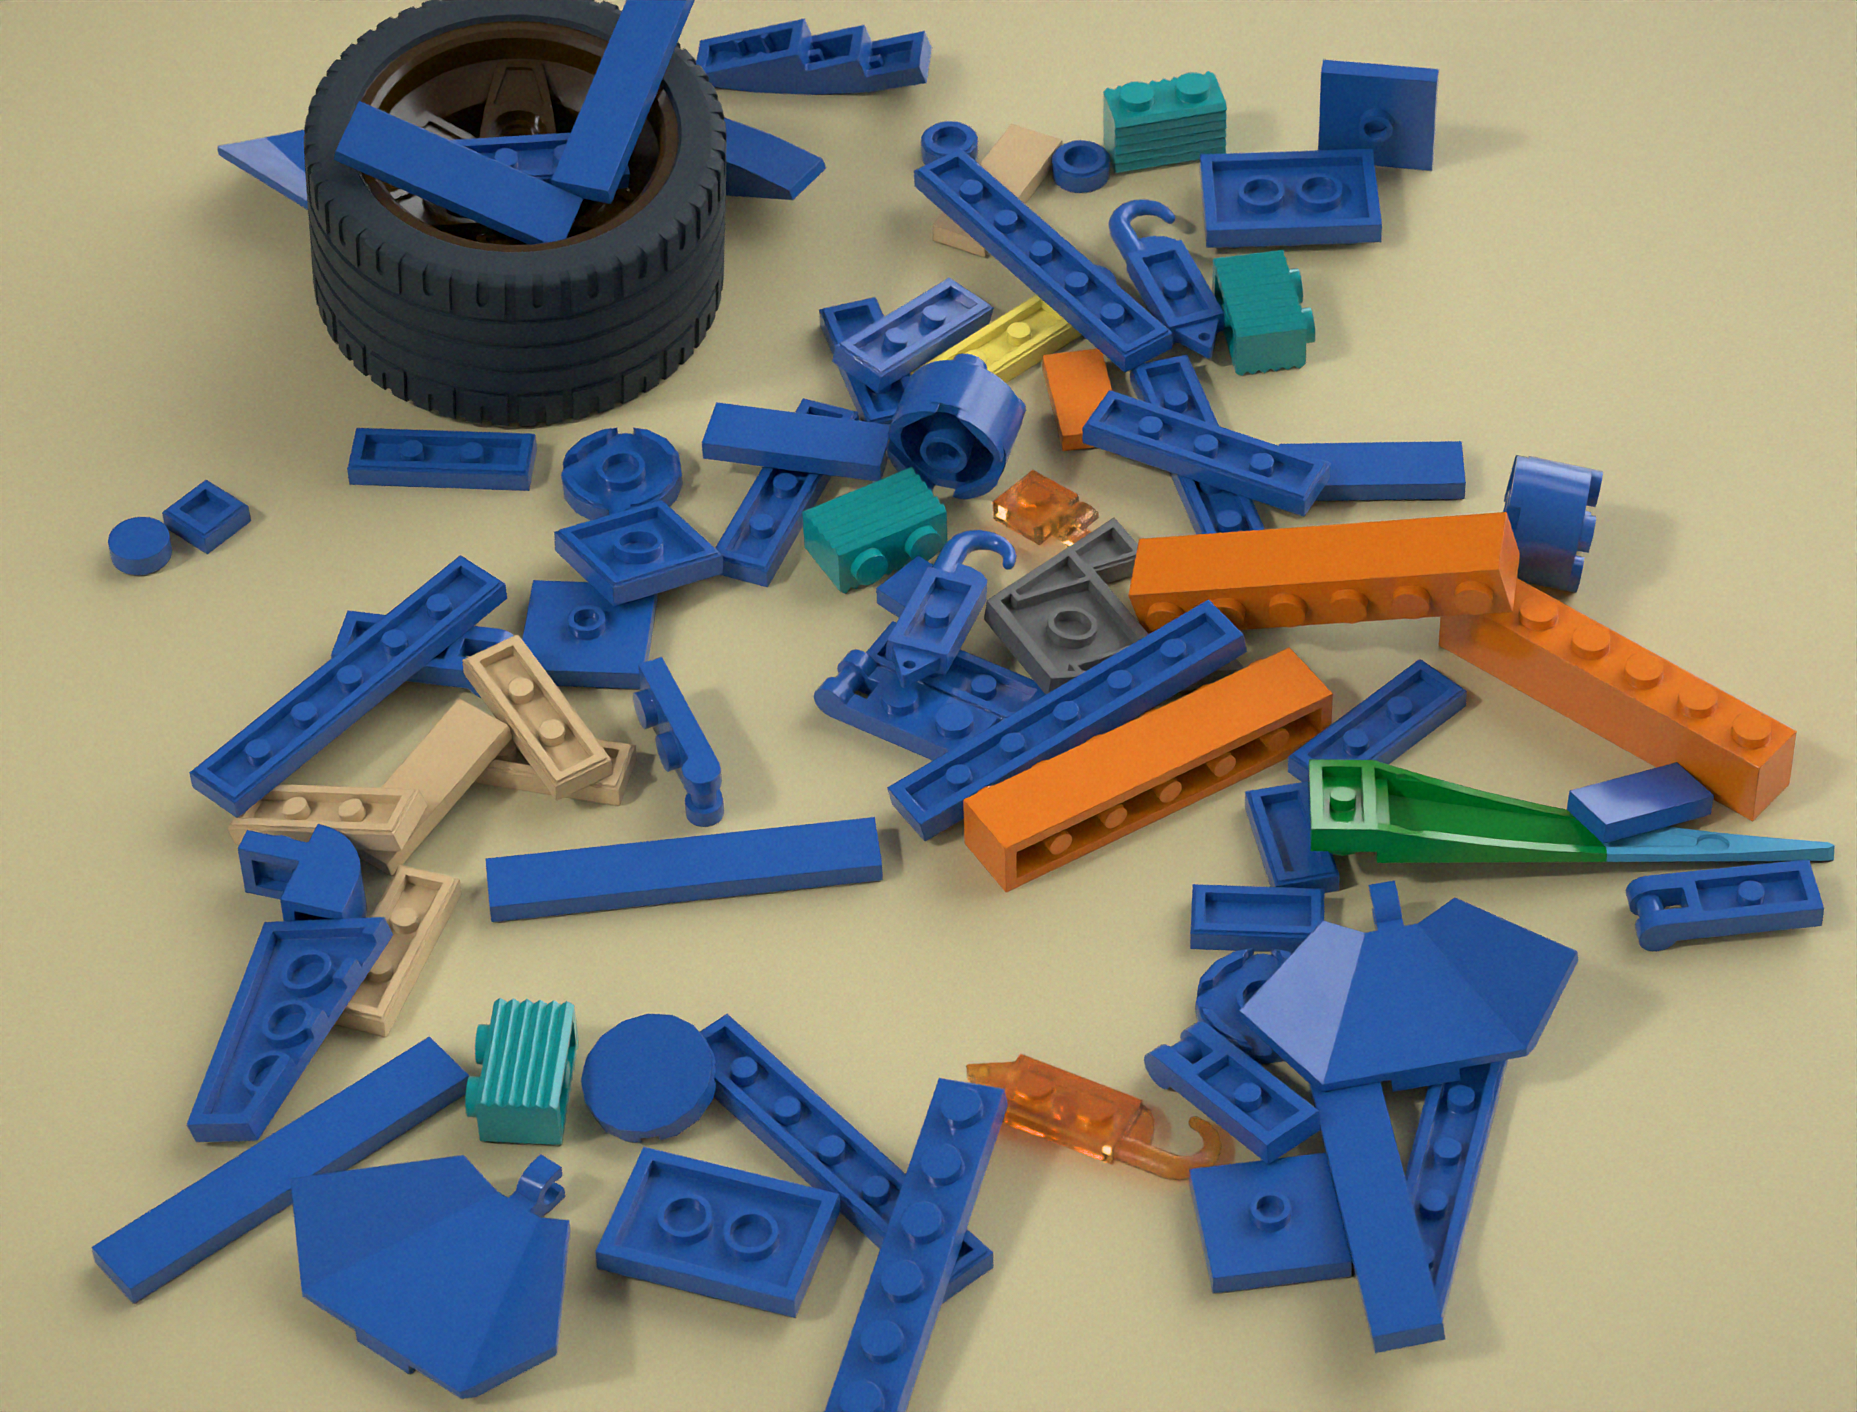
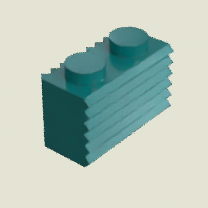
M1209 71L1204 75L1190 72L1179 77L1174 76L1171 80L1164 78L1160 82L1151 80L1149 84L1134 81L1123 86L1118 85L1115 90L1107 87L1103 91V145L1109 154L1114 173L1199 160L1200 154H1225V146H1227L1226 111L1228 109L1215 74Z
M1284 250L1214 258L1212 293L1225 313L1223 333L1235 373L1242 376L1246 372L1253 375L1258 370L1266 373L1270 368L1277 372L1281 367L1286 370L1293 366L1299 369L1306 364V344L1315 342V322L1312 309L1310 307L1301 308V303L1303 302L1301 274L1298 268L1289 269Z
M913 467L802 512L804 547L837 589L845 594L851 587L857 589L860 584L870 585L880 580L884 575L889 576L894 569L899 571L918 555L927 561L932 559L938 552H941L944 545L948 542L947 511L944 503L940 504L938 496L934 497L932 489H928L926 482H922L920 475H916Z
M499 998L494 1001L490 1024H478L475 1038V1061L477 1065H482L480 1077L469 1076L465 1110L467 1117L477 1118L480 1141L562 1145L566 1113L568 1112V1102L570 1100L571 1082L573 1081V1071L575 1070L578 1050L575 1006L569 1001L559 1004L553 1000L547 1004L541 999L535 1003L526 999L520 1003L514 998L508 1002Z

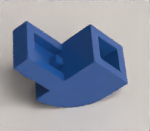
M317 824L309 842H304L283 835L274 836L250 830L246 831L238 847L245 892L279 899L283 921L366 918L367 904L359 855L355 846L342 833L328 826Z

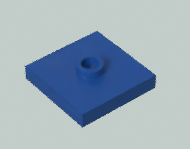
M1323 59L1320 83L1318 150L1373 149L1375 166L1432 171L1439 69Z
M663 500L554 532L555 551L613 606L723 574V555Z
M533 580L522 640L556 686L640 689L638 664L649 660L658 596L653 594L613 606L588 582Z
M1326 1152L1277 1158L1270 1164L1260 1160L1189 1169V1187L1212 1293L1351 1277L1352 1260Z

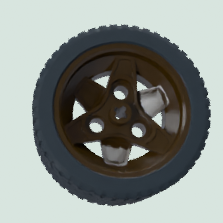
M429 0L421 4L422 7L416 9L412 6L399 12L398 17L395 19L392 17L387 18L376 25L375 31L370 29L357 39V44L352 43L340 54V60L336 59L326 71V76L319 82L316 88V95L312 97L308 107V115L306 116L304 126L305 175L315 299L319 306V313L323 324L327 326V332L333 342L338 344L342 354L349 361L353 360V366L363 375H370L371 381L382 389H391L392 395L405 402L409 400L414 401L416 407L429 412L434 409L439 411V415L456 419L457 416L464 417L466 422L482 424L483 421H492V425L509 426V423H519V426H536V422L543 421L548 425L563 423V419L570 417L572 420L589 417V413L597 411L599 414L613 409L616 403L620 402L623 405L637 398L638 393L641 391L644 393L659 385V379L665 380L678 370V364L682 365L693 354V348L699 347L706 337V331L711 328L715 319V312L720 305L724 282L726 123L724 122V113L721 103L718 101L717 92L713 84L709 82V77L700 65H696V59L685 48L680 49V43L677 42L629 159L630 177L628 188L617 189L611 204L583 199L567 238L528 245L333 160L335 151L359 101L448 140L571 133L622 12L619 10V7L604 0L601 3L595 2V0Z

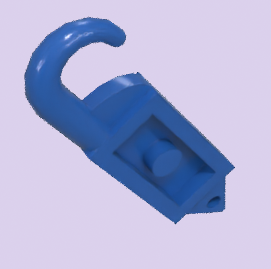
M1139 199L1123 203L1113 211L1108 225L1110 236L1126 262L1128 275L1150 313L1173 333L1172 344L1180 343L1211 359L1217 334L1224 331L1225 313L1183 241L1166 236L1138 238L1130 224L1133 219L1144 215H1153L1163 219L1168 224H1172L1176 219L1175 215L1167 206L1158 201Z
M971 530L956 534L944 545L933 566L927 568L887 639L886 660L893 661L902 688H906L935 672L947 674L982 610L987 597V579L981 572L964 565L963 562L966 556L973 551L990 550L1001 555L1003 567L1011 570L1015 565L1017 555L1014 546L1005 537L984 530Z

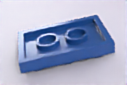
M1373 149L1200 154V183L1206 248L1381 242L1382 220Z
M643 1147L595 1251L597 1269L796 1318L841 1212L840 1194Z

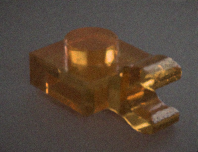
M1031 470L992 501L993 519L1038 545H1041L1049 537L1053 536L1069 547L1091 533L1092 531L1088 530L1087 527L1099 518L1097 510L1087 503L1079 502L1078 494L1035 470Z

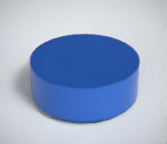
M956 121L940 122L927 128L921 136V157L925 165L959 148L975 161L978 159V136L966 124Z
M1076 140L1063 144L1054 152L1052 157L1053 180L1060 188L1069 192L1088 193L1096 191L1103 187L1109 179V154L1101 145L1091 141Z
M134 517L116 525L108 537L111 561L118 570L126 574L145 575L153 573L165 566L172 555L169 530L164 523L155 518Z

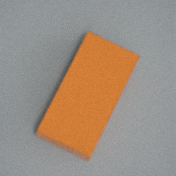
M1096 348L1042 355V371L1062 450L1094 448V446L1083 443V426L1109 390L1112 391L1103 353Z

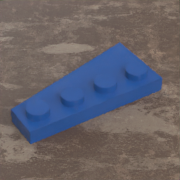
M385 917L264 922L186 1124L196 1142L258 1141L392 938L393 933Z

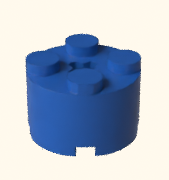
M962 353L956 355L953 360L928 363L912 374L898 404L888 431V458L898 472L913 467L916 475L919 474L922 482L925 481L928 489H932V491L934 486L937 485L955 489L953 498L971 499L990 492L997 485L1022 426L1026 413L1025 404L1001 378L988 371L985 362L977 356Z
M1515 456L1503 502H1505L1503 512L1508 514L1520 552L1518 579L1530 584L1577 593L1584 565V557L1577 556L1576 552L1589 553L1595 530L1596 516L1586 511V506L1596 507L1603 471L1533 456Z

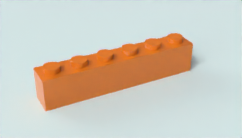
M1507 512L1142 538L1138 542L1128 596L1139 623L1148 634L1208 599L1239 630L1513 612L1520 552Z
M1518 578L1516 581L1513 612L1440 617L1439 646L1656 768L1677 762L1714 795L1713 800L1751 821H1754L1790 784L1797 731Z
M1290 647L1265 659H1258L1244 669L1214 683L1202 685L1194 692L1158 709L1149 710L1135 720L1105 734L1093 736L1085 743L1049 760H1042L1030 769L996 785L984 787L976 794L964 799L965 845L1005 892L1011 891L1287 759L1288 756L1332 724L1333 693Z

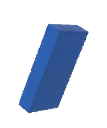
M1676 762L1570 790L1567 810L1605 844L1711 815L1714 795Z
M1308 781L1245 791V810L1270 887L1325 889V893L1339 891L1340 875L1333 854L1328 851H1311Z
M1193 884L1190 949L1237 951L1254 948V951L1271 952V948L1293 953L1310 933L1324 921L1325 889Z

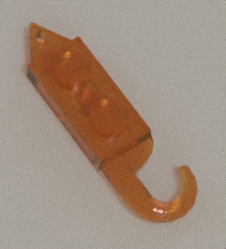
M1021 1053L1016 1061L966 1065V1077L970 1083L1005 1089L1008 1106L1002 1123L1111 1165L1115 1161H1119L1163 1179L1185 1181L1189 1180V1169L1214 1166L1219 1160L1222 1149L1219 1133L1211 1123L1198 1116H1192L1188 1124L1190 1128L1200 1134L1203 1139V1146L1195 1154L1180 1156L1152 1145L1154 1141L1155 1120L1151 1110L1143 1105L1142 1099Z

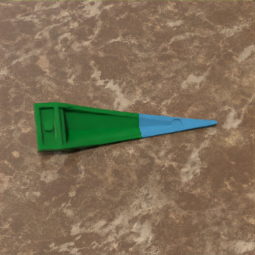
M1309 759L1308 791L1311 851H1328L1342 856L1352 855L1357 852H1374L1377 863L1834 860L1835 845L1829 842L1728 834L1676 827H1664L1603 844L1567 809L1474 789L1376 760Z

